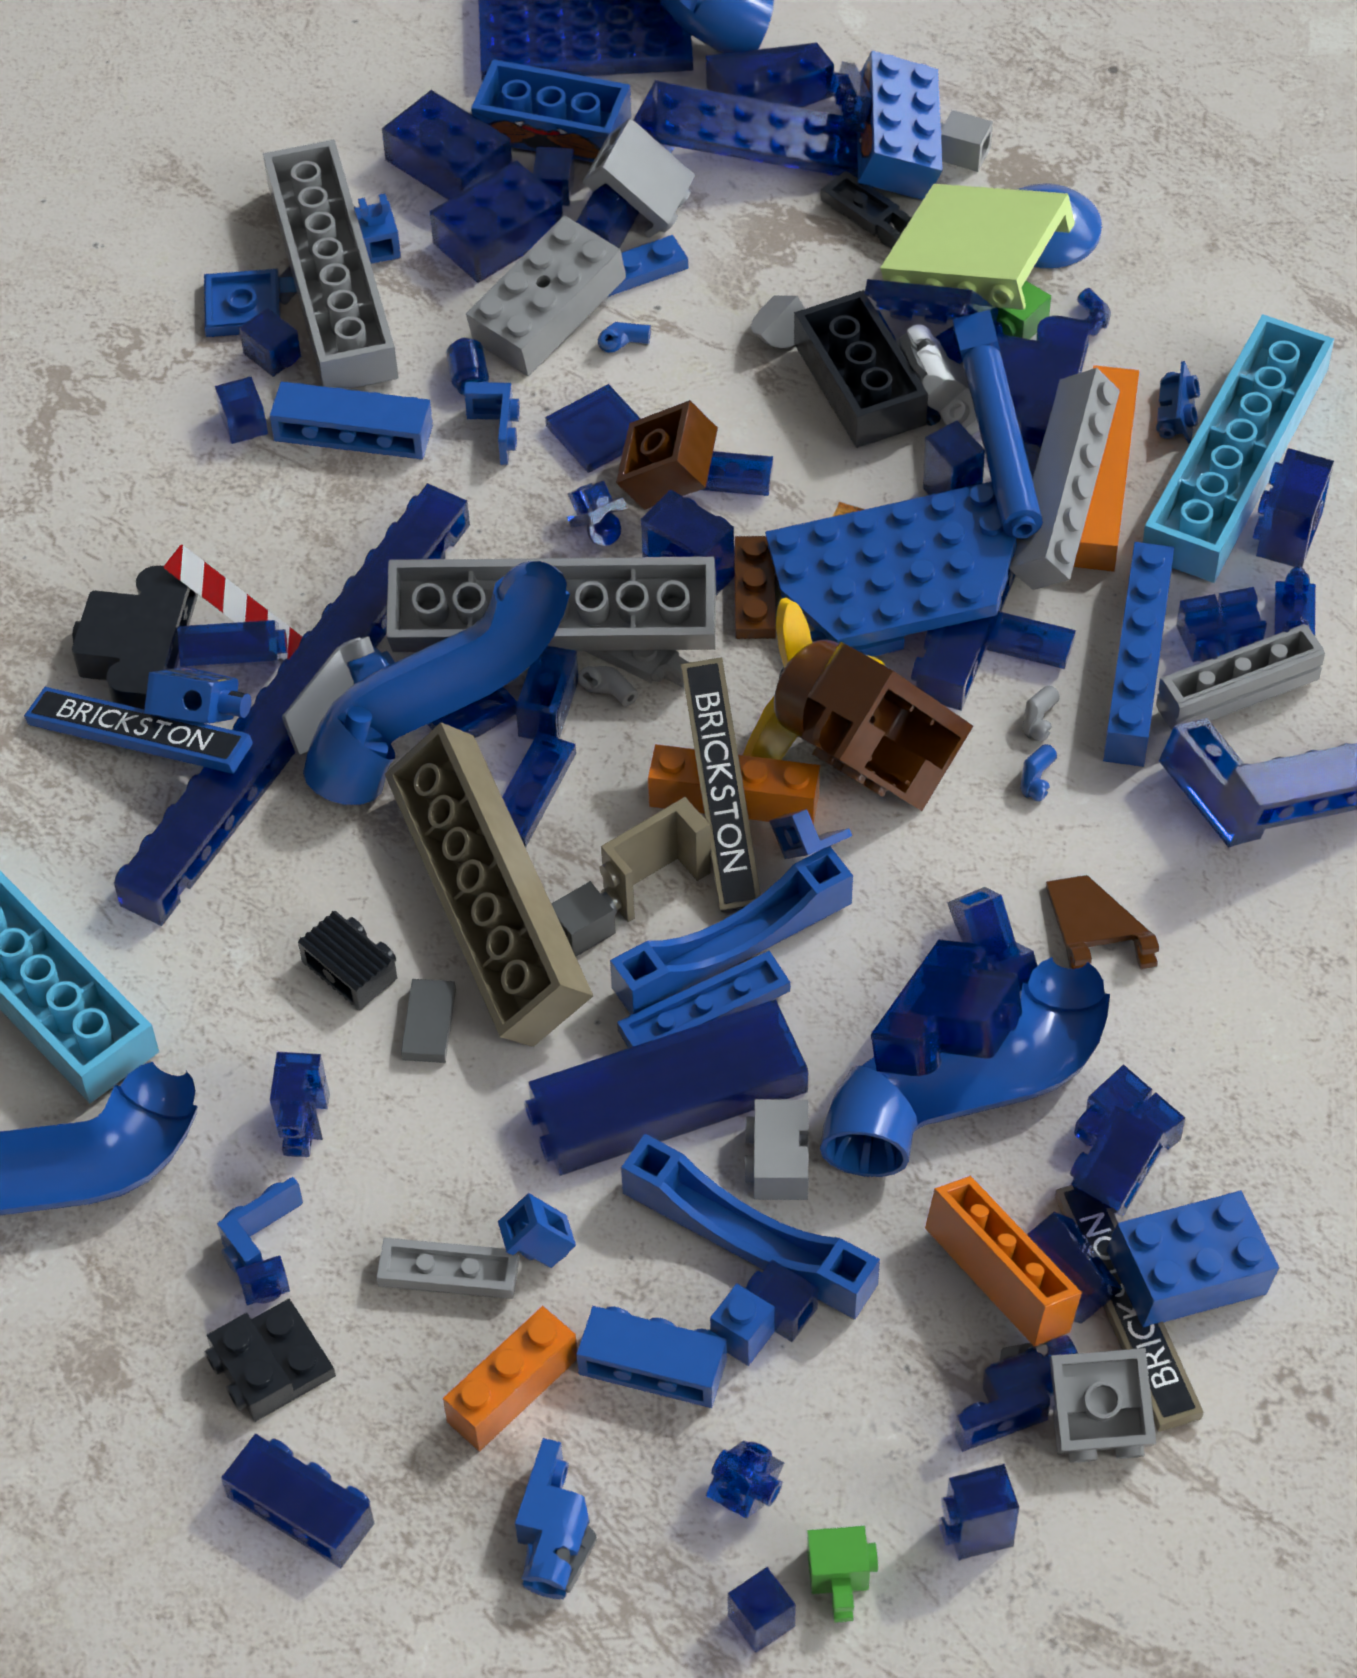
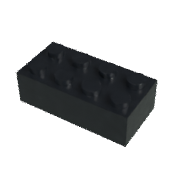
M864 290L794 312V345L856 448L926 425L928 392Z

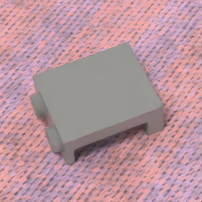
M629 118L609 134L583 183L593 192L604 183H607L650 221L644 231V234L650 238L660 230L665 233L676 222L678 215L675 212L690 196L691 191L688 188L695 174L634 120Z

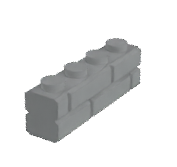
M1300 625L1290 629L1289 632L1276 634L1218 656L1215 660L1210 659L1160 678L1158 688L1160 693L1157 694L1156 706L1172 732L1178 734L1319 680L1322 670L1321 665H1323L1325 656L1324 648L1307 625Z

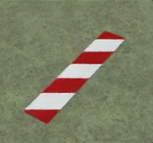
M181 544L163 566L164 569L287 663L292 661L307 640L184 545Z

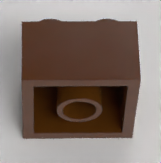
M691 400L629 423L616 484L644 510L706 488L718 427Z

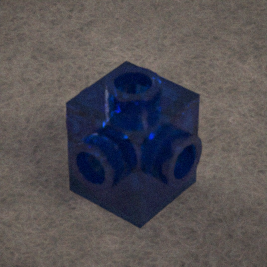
M743 1440L729 1451L724 1449L719 1454L712 1467L711 1474L714 1477L705 1496L747 1519L764 1505L770 1507L778 1497L783 1485V1481L779 1480L778 1477L784 1462L772 1456L771 1450L757 1442Z

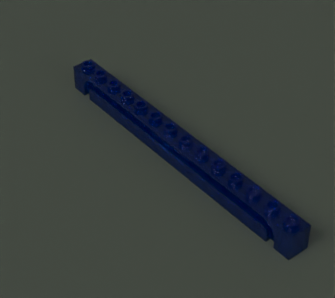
M428 483L418 496L414 495L410 499L406 511L397 522H393L388 527L385 538L378 547L369 551L363 566L356 575L350 576L347 579L343 591L334 603H329L325 607L321 619L312 631H307L303 635L299 647L290 659H285L281 663L277 675L268 687H263L259 691L249 714L245 718L239 717L236 720L232 730L248 733L253 744L235 772L231 774L204 767L199 774H195L189 780L186 791L176 804H171L167 808L162 822L154 832L144 837L139 846V851L129 864H125L119 869L115 877L114 886L121 907L163 926L180 904V894L185 888L191 889L295 754L282 719L283 714L337 647L357 637L362 639L369 636L372 646L377 647L386 636L389 560L445 559V551L449 545L454 547L470 527L468 500Z

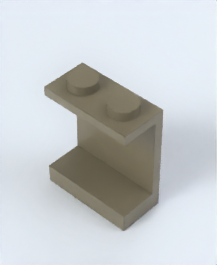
M684 797L601 846L602 865L599 867L604 887L601 893L606 892L612 898L619 913L627 922L635 919L633 885L678 859L696 881L711 873L710 824Z

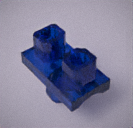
M604 481L593 485L592 483L586 484L567 493L576 512L567 517L571 528L587 525L588 537L593 543L600 546L611 545L618 540L621 535V523L617 516L611 512L622 511L627 508L623 497L612 499Z

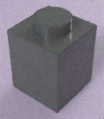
M591 881L551 903L575 956L580 955L616 933L615 915L617 914V908L612 898L606 892L600 893Z

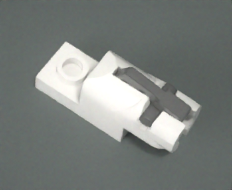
M924 325L910 327L902 337L897 338L896 343L928 392V406L940 412L954 440L959 442L960 427L971 437L979 430L966 373L962 365L948 358L939 340L932 335L929 328Z

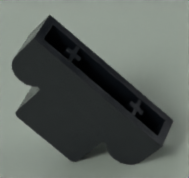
M161 565L145 568L138 574L136 578L138 595L97 590L91 591L81 621L74 623L72 632V653L78 675L82 678L106 680L112 702L144 710L149 672L177 668L198 598L196 592Z

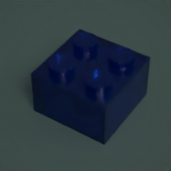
M1288 448L1283 462L1274 463L1269 479V485H1273V488H1270L1269 491L1264 490L1258 513L1263 514L1264 517L1259 516L1253 534V539L1259 540L1257 557L1299 569L1303 568L1324 513L1334 460Z
M671 489L641 518L643 557H714L716 596L735 577L734 526L725 518L715 516L700 507L693 499L683 497Z

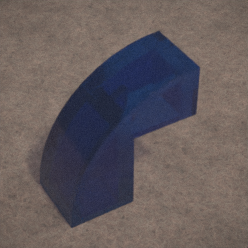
M982 887L947 902L961 940L987 983L1003 998L1022 991L1023 983L1028 984L1032 971L1038 965L1034 951L1015 941L1002 895L987 887Z

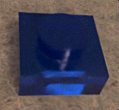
M280 1255L236 1269L247 1306L254 1303H269L279 1298L281 1294L290 1292L286 1271Z

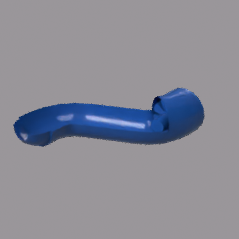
M660 0V2L674 20L691 36L727 56L742 62H749L760 48L771 21L774 0Z
M526 561L518 564L495 583L490 604L481 619L474 625L388 665L351 686L332 703L316 729L309 746L303 770L306 784L316 794L332 802L344 805H362L374 801L382 794L386 779L384 774L395 760V751L391 745L393 741L490 695L516 679L539 658L553 639L567 607L570 593L566 590L567 582L564 575L556 567L541 561Z
M1051 957L1042 961L1032 971L1028 984L1023 983L1020 1007L1012 1018L990 1025L902 1045L874 1056L861 1066L852 1067L838 1087L824 1121L820 1143L822 1157L831 1166L846 1173L862 1177L895 1175L906 1168L910 1159L913 1133L919 1128L1028 1101L1061 1087L1081 1072L1102 1037L1108 1018L1110 994L1105 993L1104 981L1098 970L1089 962L1081 968H1064L1057 965Z
M154 1062L146 1063L130 1072L120 1086H114L103 1111L91 1120L1 1131L0 1216L90 1205L120 1197L148 1183L173 1159L186 1139L197 1115L198 1106L194 1105L196 1090L191 1075L187 1071L181 1076L171 1075L156 1067Z

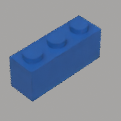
M592 1306L577 1351L578 1374L712 1408L727 1361V1339L721 1338L715 1332L707 1329H696L693 1331L677 1327L672 1322L663 1318L655 1317L649 1320L633 1316L628 1311L619 1307L610 1306L605 1309Z

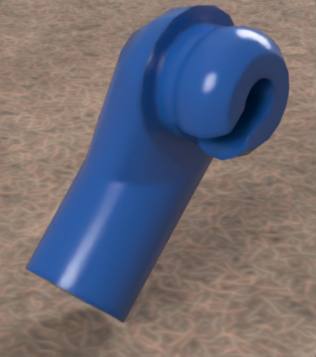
M614 322L599 334L598 345L604 352L612 353L630 342L649 344L651 325Z
M1043 744L1024 761L1020 790L1026 798L1031 797L1035 801H1042L1048 794L1047 790L1050 788L1048 781L1042 780L1041 776L1043 771L1057 759L1056 750L1051 745Z

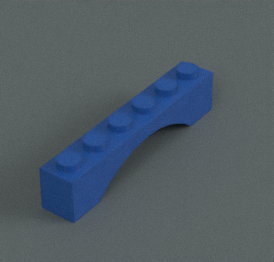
M1134 542L1103 757L1104 762L1144 767L1175 548L1172 546Z
M826 847L793 864L762 895L726 919L701 931L682 937L645 941L611 959L612 989L632 1015L716 976L852 904L853 874L832 847Z
M647 1134L643 1135L621 1166L622 1193L853 1319L857 1318L878 1286L879 1258L842 1238L805 1232L760 1213L717 1185L683 1153Z

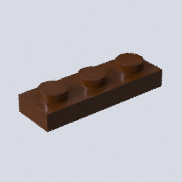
M735 536L736 639H776L775 571L766 536Z

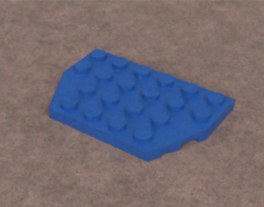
M992 481L765 531L769 553L782 598H788L797 603L802 609L803 614L807 617V622L816 631L824 633L826 640H831L838 644L843 642L850 647L997 615L1001 603V593L1005 589L1008 579L1010 562L1012 557H1014L1017 547L1016 537L1008 536L1003 530Z

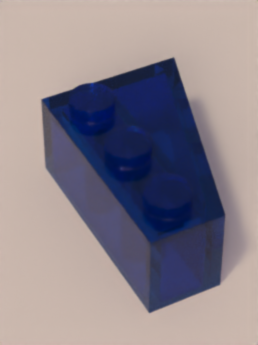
M817 42L706 56V88L740 132L833 97L834 63Z

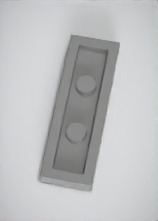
M384 1238L376 1277L377 1284L380 1287L513 1299L520 1259L519 1251L512 1256L504 1248Z

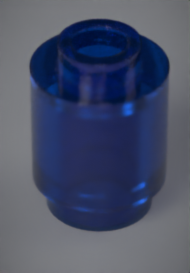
M460 338L447 348L446 357L451 382L460 394L464 395L465 382H488L489 373L483 345L479 341L470 338Z

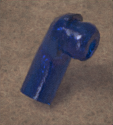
M1091 288L1084 289L1077 297L1078 303L1089 314L1087 318L1082 320V327L1091 336H1096L1102 328L1105 330L1108 327L1111 310Z

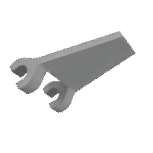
M369 636L362 639L360 637L351 639L337 647L283 714L282 719L296 755H301L309 750L316 729L332 703L354 685L347 663L375 652Z

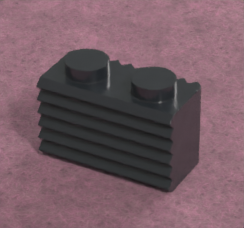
M332 911L330 916H326L323 921H319L318 925L314 926L311 932H306L305 936L300 937L298 941L301 960L304 965L308 966L316 975H319L328 985H331L333 990H336L339 995H342L357 1010L365 1007L397 979L396 956L393 951L381 941L377 944L367 937L364 927L353 917L346 920L337 911Z

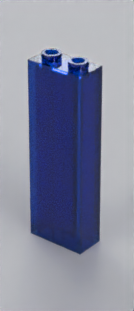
M775 999L529 1081L530 1099L524 1101V1106L531 1126L539 1124L543 1136L539 1137V1144L546 1162L554 1160L558 1173L562 1176L632 1152L644 1134L662 1142L755 1110V1099L786 1100L807 1093L809 1069Z

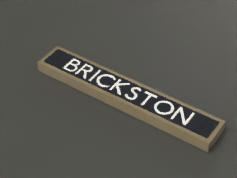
M722 657L684 663L681 664L705 819L710 824V850L720 911L725 912L744 908L758 898L761 892Z
M1098 1177L1056 1189V1202L1121 1349H1146L1153 1418L1158 1432L1202 1419L1204 1411L1163 1321L1142 1327L1106 1251L1118 1221Z

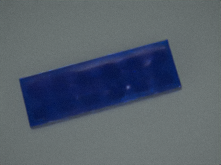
M658 81L654 89V139L662 145L839 176L844 171H848L858 178L857 120L855 117Z

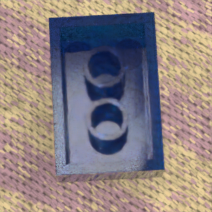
M430 90L381 128L385 160L463 210L513 171L511 138L433 90Z
M515 160L429 211L433 244L473 280L479 283L524 256L563 217L562 199L520 162Z

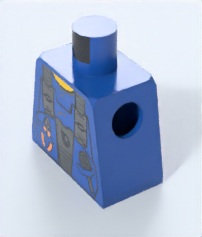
M190 667L149 672L144 713L210 724L232 720L234 716L245 718L251 708V696L248 693L238 692L239 682L234 677Z

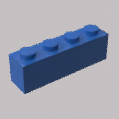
M281 381L270 412L273 439L277 442L421 460L424 459L433 428L431 402L429 399L314 386L304 383Z

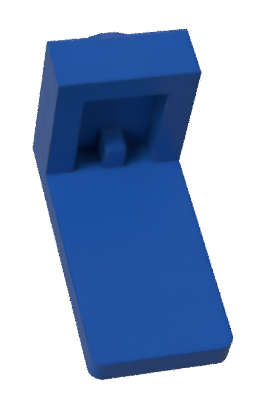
M465 382L464 396L467 419L500 420L498 435L500 465H508L509 451H516L517 428H512V422H519L520 401L519 399H513L511 383Z
M294 1177L289 1178L283 1183L272 1184L260 1197L245 1206L233 1208L221 1221L217 1222L221 1241L225 1247L221 1250L224 1259L234 1273L241 1270L250 1283L266 1274L262 1254L250 1237L303 1204L300 1185Z

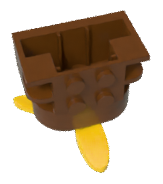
M782 598L777 608L776 631L778 648L784 667L779 675L775 695L763 709L747 742L743 755L782 760L793 742L799 737L815 747L812 755L849 778L856 780L882 797L889 791L920 811H923L974 726L898 673L886 667L876 657L864 655L843 642L838 644L831 640H819L812 643L808 623L802 609L792 600Z

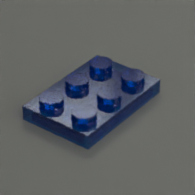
M867 279L864 294L876 302V307L888 310L890 317L898 320L911 321L913 316L924 317V320L927 322L945 325L947 320L990 310L993 324L996 325L998 309L973 290Z

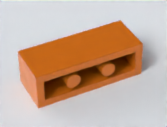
M542 1305L443 1397L447 1423L480 1452L577 1360L576 1334Z

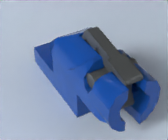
M543 1438L515 1521L517 1542L527 1545L525 1568L521 1579H523L522 1585L529 1591L543 1597L563 1600L567 1593L572 1591L579 1578L581 1570L597 1542V1535L589 1527V1516L584 1496L562 1489L567 1477L569 1463L563 1461L561 1442Z

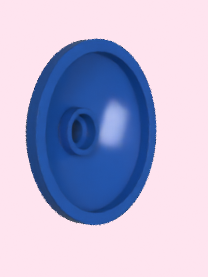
M1033 184L1017 189L1068 193L1075 220L1070 233L1054 232L1034 267L1048 269L1066 267L1085 259L1094 251L1101 238L1102 220L1099 211L1087 197L1071 188L1057 184Z

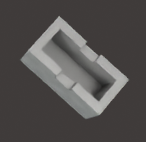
M755 1099V1116H746V1143H754V1155H745V1182H754V1200H808V1100Z

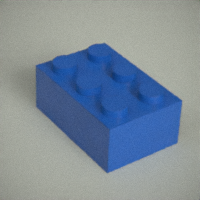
M1242 1190L1118 1222L1106 1249L1142 1327L1162 1321L1164 1323L1266 1295L1280 1268Z

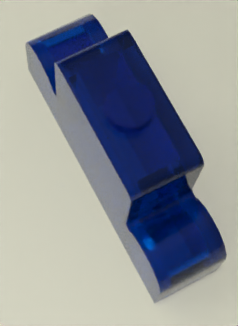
M1064 316L1045 317L1037 326L1036 340L996 334L1025 452L1040 455L1060 379L1083 371L1089 346L1091 321Z
M938 939L871 1033L876 1071L908 1076H923L936 1071L941 1066V1053L985 1059L994 1057L1009 1033L1016 1029L1019 1018L1023 1013L1017 974L989 970L985 948L978 944Z

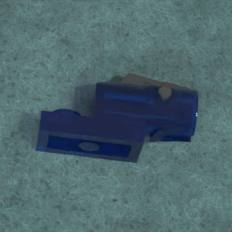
M1068 1335L1060 1336L1035 1347L1031 1343L1002 1348L1000 1360L990 1364L983 1374L982 1387L989 1403L977 1402L971 1404L961 1414L956 1416L955 1438L962 1452L1048 1420L1050 1397L1053 1396L1049 1358L1053 1355L1078 1354L1074 1343Z

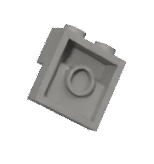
M1145 1348L1053 1355L1049 1358L1054 1406L1052 1409L1057 1454H1069V1462L1098 1460L1097 1451L1115 1450L1117 1459L1145 1456L1144 1447H1152L1156 1444Z

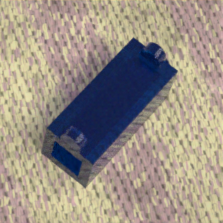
M276 620L177 626L180 667L196 669L281 663V654L288 652L286 629H279V623Z

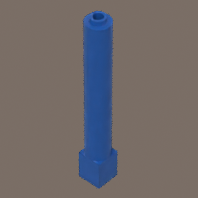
M986 310L952 320L1003 530L1010 537L1028 538L1039 531L1043 519L991 312Z

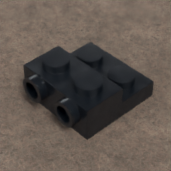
M290 1298L253 1319L246 1312L206 1335L210 1348L205 1350L204 1354L216 1375L225 1373L231 1383L226 1386L232 1402L238 1411L246 1408L254 1422L336 1376L333 1365Z

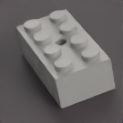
M564 215L465 313L473 341L529 376L626 278L621 249Z

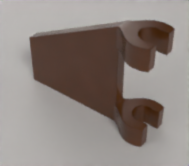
M1088 875L1046 881V889L1066 947L1070 969L1081 968L1087 962L1092 963L1089 947L1130 940L1134 941L1136 958L1140 969L1157 967L1158 961L1155 953L1159 952V944L1155 934L1141 924Z

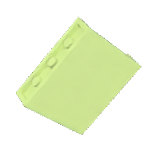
M933 184L880 267L888 297L1024 310L1026 304L1021 287L1054 232L1070 233L1075 224L1068 193Z

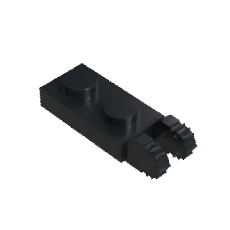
M844 171L821 189V200L872 235H877L881 243L886 247L888 246L889 249L894 247L912 218L902 211L899 205L869 185L858 183V178L848 171Z

